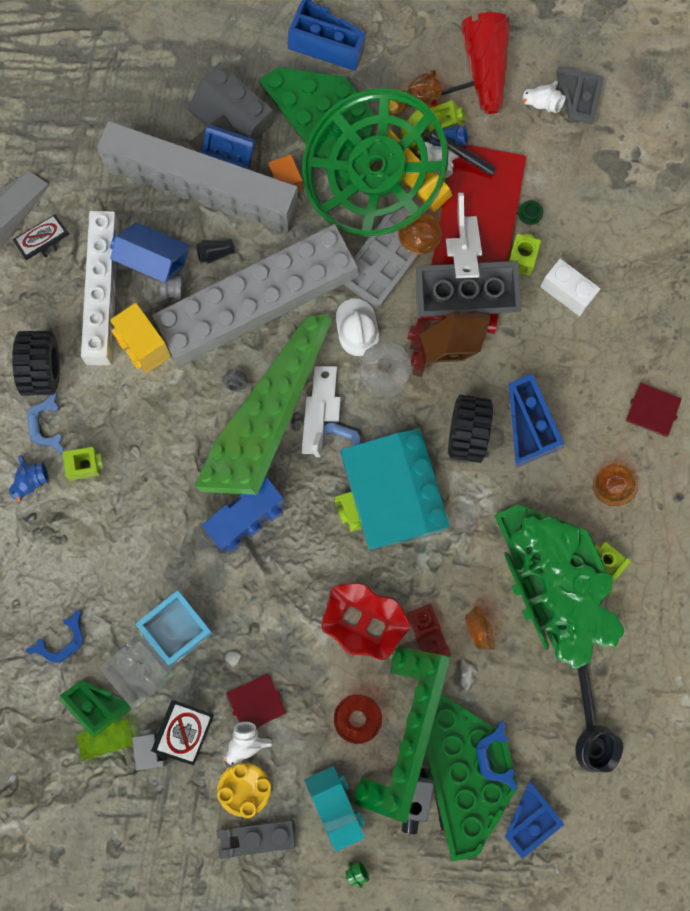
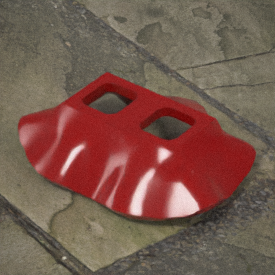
M353 582L334 586L330 590L321 626L323 632L333 637L348 654L366 655L378 660H385L393 653L401 639L409 631L410 621L397 600L389 596H379L366 584ZM349 607H353L362 613L356 626H351L343 621V617ZM372 619H377L385 624V628L379 638H375L366 632Z

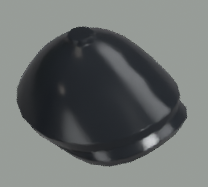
M596 725L589 727L580 734L576 741V759L579 765L588 772H611L617 767L624 748L623 742L620 737L615 735L606 726Z

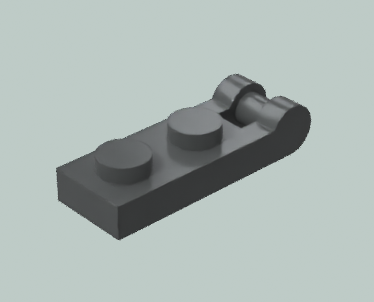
M292 820L216 830L217 839H220L221 849L218 850L219 859L295 849ZM239 836V847H232L231 837Z

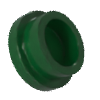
M534 200L526 201L519 208V218L527 225L537 224L543 217V208Z

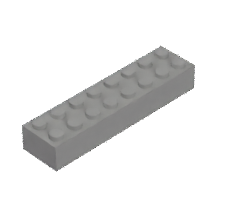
M108 121L97 146L105 169L111 174L126 175L136 183L146 182L159 191L169 190L182 199L191 198L197 200L205 207L214 206L220 208L228 215L234 216L237 214L243 216L251 223L257 224L260 222L266 224L270 229L277 232L282 230L289 231L298 209L297 186Z
M334 224L153 314V317L174 360L181 366L359 277L358 267Z

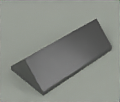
M518 261L478 263L479 277L456 278L454 264L416 266V303L419 317L446 316L455 311H460V314H466L471 311H477L478 314L521 312ZM464 269L463 271H464V272H470L471 270H469V269Z

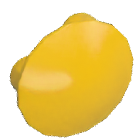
M237 763L229 767L221 775L217 785V798L222 807L230 814L238 817H253L267 805L271 795V784L267 774L259 766L251 763Z

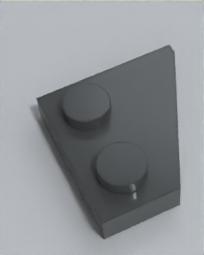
M558 66L556 76L561 93L566 97L564 105L568 119L593 124L604 77Z

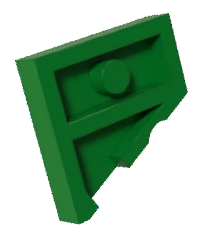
M82 680L60 695L62 704L93 738L131 711L135 705L128 698L126 701L112 696V692L95 688L93 684Z

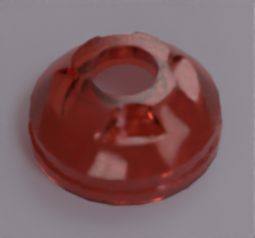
M354 694L344 698L337 705L333 716L334 726L339 736L353 744H363L374 739L382 725V713L378 704L372 698L362 694ZM361 711L365 715L366 720L363 726L354 727L351 725L349 718L352 712Z

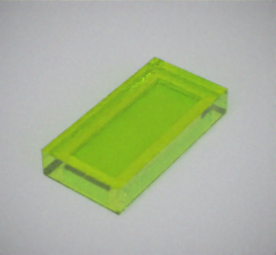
M129 719L113 723L94 738L87 731L76 734L82 761L133 746V733Z

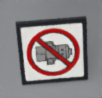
M56 214L14 238L13 241L27 261L40 252L44 257H48L44 250L52 246L57 251L55 243L70 234Z
M172 699L151 752L194 766L214 714Z

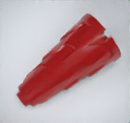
M498 12L478 13V20L472 22L471 15L461 22V31L471 77L474 80L480 109L484 110L485 114H496L503 107L510 21L509 17L506 19V14Z

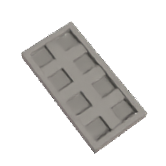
M403 207L394 213L386 215L375 230L398 224L410 217L411 214ZM419 217L410 225L396 232L381 236H370L353 258L358 267L359 277L343 285L379 309L436 234L437 229Z

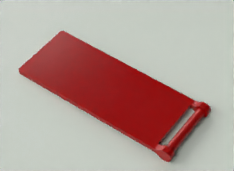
M472 145L463 146L496 167V170L492 176H489L461 157L455 158L452 161L453 173L448 177L447 186L450 188L452 196L442 207L431 265L454 264L453 256L447 255L446 239L460 238L457 217L458 193L464 194V217L477 216L482 256H477L478 263L508 262L526 156ZM489 314L490 322L487 333L495 334L498 314ZM445 316L421 317V320L427 322L428 319L443 321L446 318Z

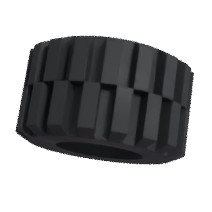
M50 330L19 331L16 334L12 351V367L15 385L21 396L54 395L58 388L60 374L59 350L57 340Z
M461 394L458 396L454 405L449 435L448 454L450 459L482 463L487 453L492 426L493 404L491 399Z

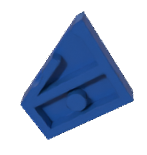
M531 782L524 791L505 835V838L521 859L565 825Z

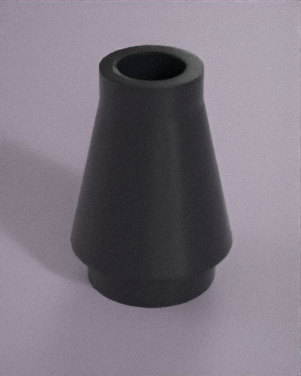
M202 240L201 243L196 244L198 259L200 263L206 262V264H210L225 256L234 254L232 240Z

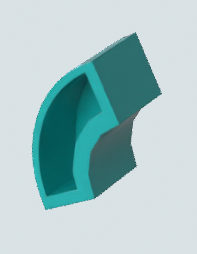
M332 766L304 779L335 852L365 838L361 827L365 826V822L359 810L354 812L345 791L350 788L344 774L338 776L335 767Z

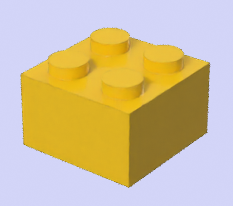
M134 303L110 319L114 326L111 329L112 334L123 350L126 349L125 352L137 370L142 368L147 374L171 358L165 342L137 303Z

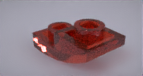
M418 318L416 326L411 325L407 339L411 340L410 349L416 350L413 352L410 366L414 367L412 375L422 377L426 363V354L419 334L426 331L423 319Z
M431 604L406 613L420 651L451 657Z

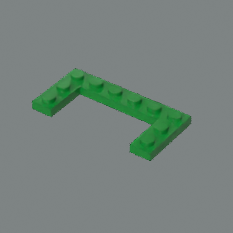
M396 647L395 654L391 660L390 673L418 679V685L414 690V699L406 720L407 725L403 740L399 746V755L392 772L390 787L361 777L355 791V805L396 821L407 823L450 661L449 657Z

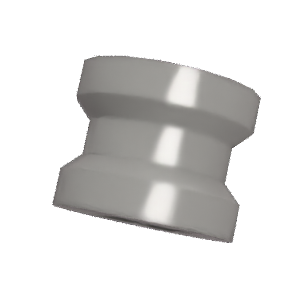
M177 275L175 278L172 277L166 283L161 281L160 294L162 300L175 298L181 301L183 299V275Z

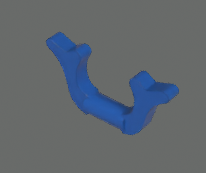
M76 610L70 619L63 621L65 625L72 629L74 637L60 651L50 653L46 648L45 641L39 639L35 646L26 649V653L40 654L52 663L63 662L83 645L84 637L79 623L82 612Z
M499 722L496 730L479 740L476 745L480 773L487 780L503 782L512 790H516L517 785L513 780V769L496 774L490 767L487 752L488 745L494 741H508L504 734L505 723Z

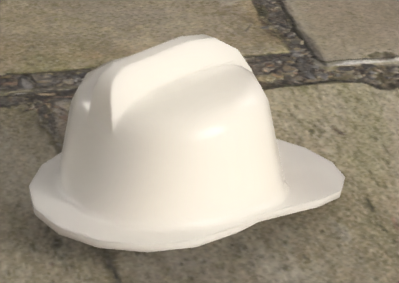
M362 299L344 301L336 312V324L341 346L347 353L354 356L370 354L376 348L379 341L378 326L373 307Z

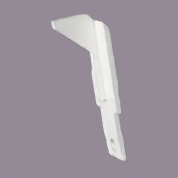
M458 193L457 217L460 238L446 239L447 255L454 258L456 278L479 277L477 256H482L477 216L464 217V194ZM464 269H469V270H471V271H470V272H464L463 270H464Z
M314 366L312 396H306L302 454H314L315 457H321L324 421L339 422L341 398L335 397L337 366ZM323 372H329V376L327 378L321 377V374Z

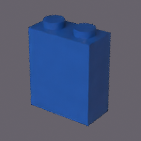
M135 222L130 227L125 228L123 232L113 237L110 244V249H112L110 259L166 283L184 268L190 245Z

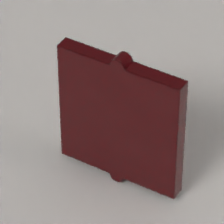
M640 382L634 399L630 400L631 407L625 421L668 437L673 422L678 418L676 414L682 398Z
M269 673L226 693L234 710L232 714L237 717L239 723L251 722L257 728L286 714V710L279 697L280 691H276Z

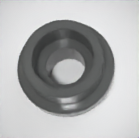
M228 370L222 378V383L230 391L238 392L247 387L246 374L240 370Z

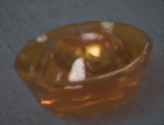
M423 213L410 225L398 230V238L401 245L408 252L415 255H424L432 252L439 245L442 238V230L439 223L432 216Z
M610 464L604 466L596 473L592 488L595 496L601 502L610 506H621L629 503L635 497L638 491V481L635 474L626 466Z
M476 606L465 615L470 637L478 650H494L495 642L491 624L482 610Z

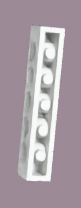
M89 211L81 358L86 365H112L113 334L111 329L114 326L110 319L114 317L117 262L110 259L112 253L110 244L113 237L119 234V221L115 212Z

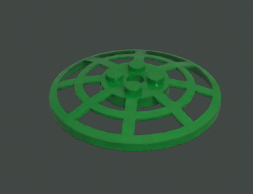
M368 89L342 99L321 117L312 130L305 146L302 161V177L309 201L329 224H335L337 229L352 235L365 237L381 236L396 232L410 225L432 205L445 181L449 150L442 125L432 110L421 100L409 93L396 89ZM379 100V115L364 118L353 125H350L342 116L344 112L359 104ZM390 100H395L408 104L419 110L424 116L413 127L407 121L389 115ZM335 122L343 133L335 142L329 159L314 157L321 137L327 128ZM430 123L435 128L440 140L442 161L428 162L427 147L421 134ZM378 124V134L376 136L362 140L356 133L367 126ZM388 125L398 126L407 131L408 134L397 143L394 139L388 137ZM349 139L355 148L352 150L348 161L337 160L342 147ZM416 141L420 150L421 162L408 163L404 151ZM378 160L383 161V167L379 171H372L374 162ZM313 167L327 169L328 182L334 194V197L323 204L318 199L314 188ZM336 170L348 171L352 182L342 191H340L337 184ZM440 171L439 179L427 201L418 208L412 199L422 187L427 172ZM406 173H419L415 185L407 194L400 186ZM358 191L369 195L367 209L358 207L347 199ZM393 192L399 199V202L377 209L380 196ZM342 204L349 211L365 216L362 229H356L345 225L333 218L328 212ZM403 207L411 214L404 221L391 227L372 230L375 217L394 213Z

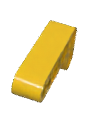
M388 128V137L399 143L401 140ZM409 148L404 151L408 163L421 162ZM427 172L424 183L416 195L423 203L427 201L437 184L439 176L436 173ZM406 173L403 182L412 189L419 173ZM445 182L438 196L429 207L433 213L452 196L451 190Z

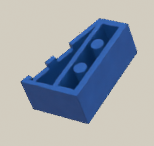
M301 0L288 30V49L356 71L364 52L366 34L343 18L337 19L331 15L329 9L325 6L319 7L311 0Z
M533 373L509 383L516 468L563 449L564 442Z
M267 476L264 478L258 495L239 494L241 497L230 505L226 504L202 524L222 553L226 550L229 553L241 545L240 540L246 535L252 537L263 528L261 526L262 523L268 519L273 521L283 513L282 509L285 507L283 497Z

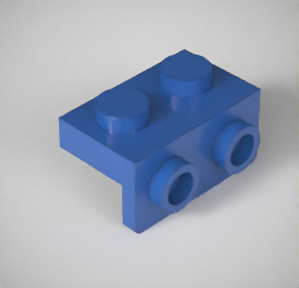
M209 124L206 127L202 151L199 153L249 169L256 140Z

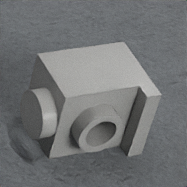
M155 729L139 731V737L132 738L136 771L167 766L166 760H160V754L151 752L157 737Z

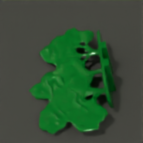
M535 516L523 517L522 528L512 533L509 540L511 547L516 552L524 555L522 569H518L510 554L504 552L507 564L516 583L511 587L515 596H522L527 608L522 610L526 621L532 619L545 649H549L545 632L551 631L557 634L556 659L570 664L571 668L575 670L591 662L594 643L602 647L614 648L617 646L619 638L624 634V627L616 614L599 605L600 601L611 593L613 575L605 572L596 573L594 568L586 564H582L577 568L571 564L572 556L579 546L578 527L569 523H561L558 519L549 516L538 520ZM531 547L532 551L527 555L526 549ZM538 552L541 556L540 561L536 566L530 568V565L533 564L530 559ZM540 568L543 571V573L537 574L535 570ZM530 574L539 577L544 584L543 593L534 598L529 597L523 583V579ZM540 602L545 604V607L552 611L553 617L545 625H541L533 606ZM562 624L566 626L564 630H559L556 627Z

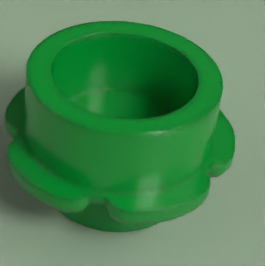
M357 861L354 864L352 862L348 863L349 869L345 871L347 880L352 886L356 885L358 888H362L364 883L369 881V875L361 861Z

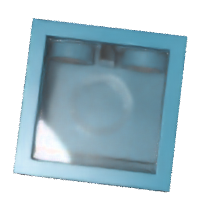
M178 590L136 623V626L169 667L176 665L213 635V632Z

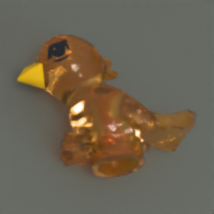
M435 70L418 75L404 90L392 88L413 95L429 108H431V102L435 99H440L442 94L441 85ZM390 100L389 114H400L410 105Z

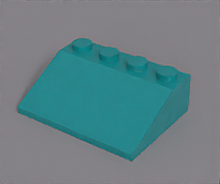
M420 429L392 434L340 450L368 550L434 536L450 528Z

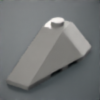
M27 171L0 190V249L49 187L48 183L30 171Z

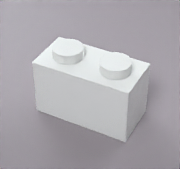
M562 259L558 260L545 276L540 286L579 317L600 291L598 286Z

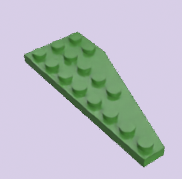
M327 314L307 315L214 442L195 485L200 492L258 495L332 319Z

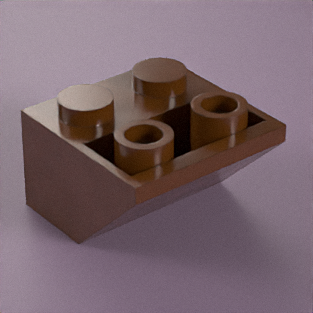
M460 311L451 312L445 316L446 319L430 324L428 330L419 334L428 363L465 361L481 352L490 322L489 313L478 314L477 311H471L466 314H460Z

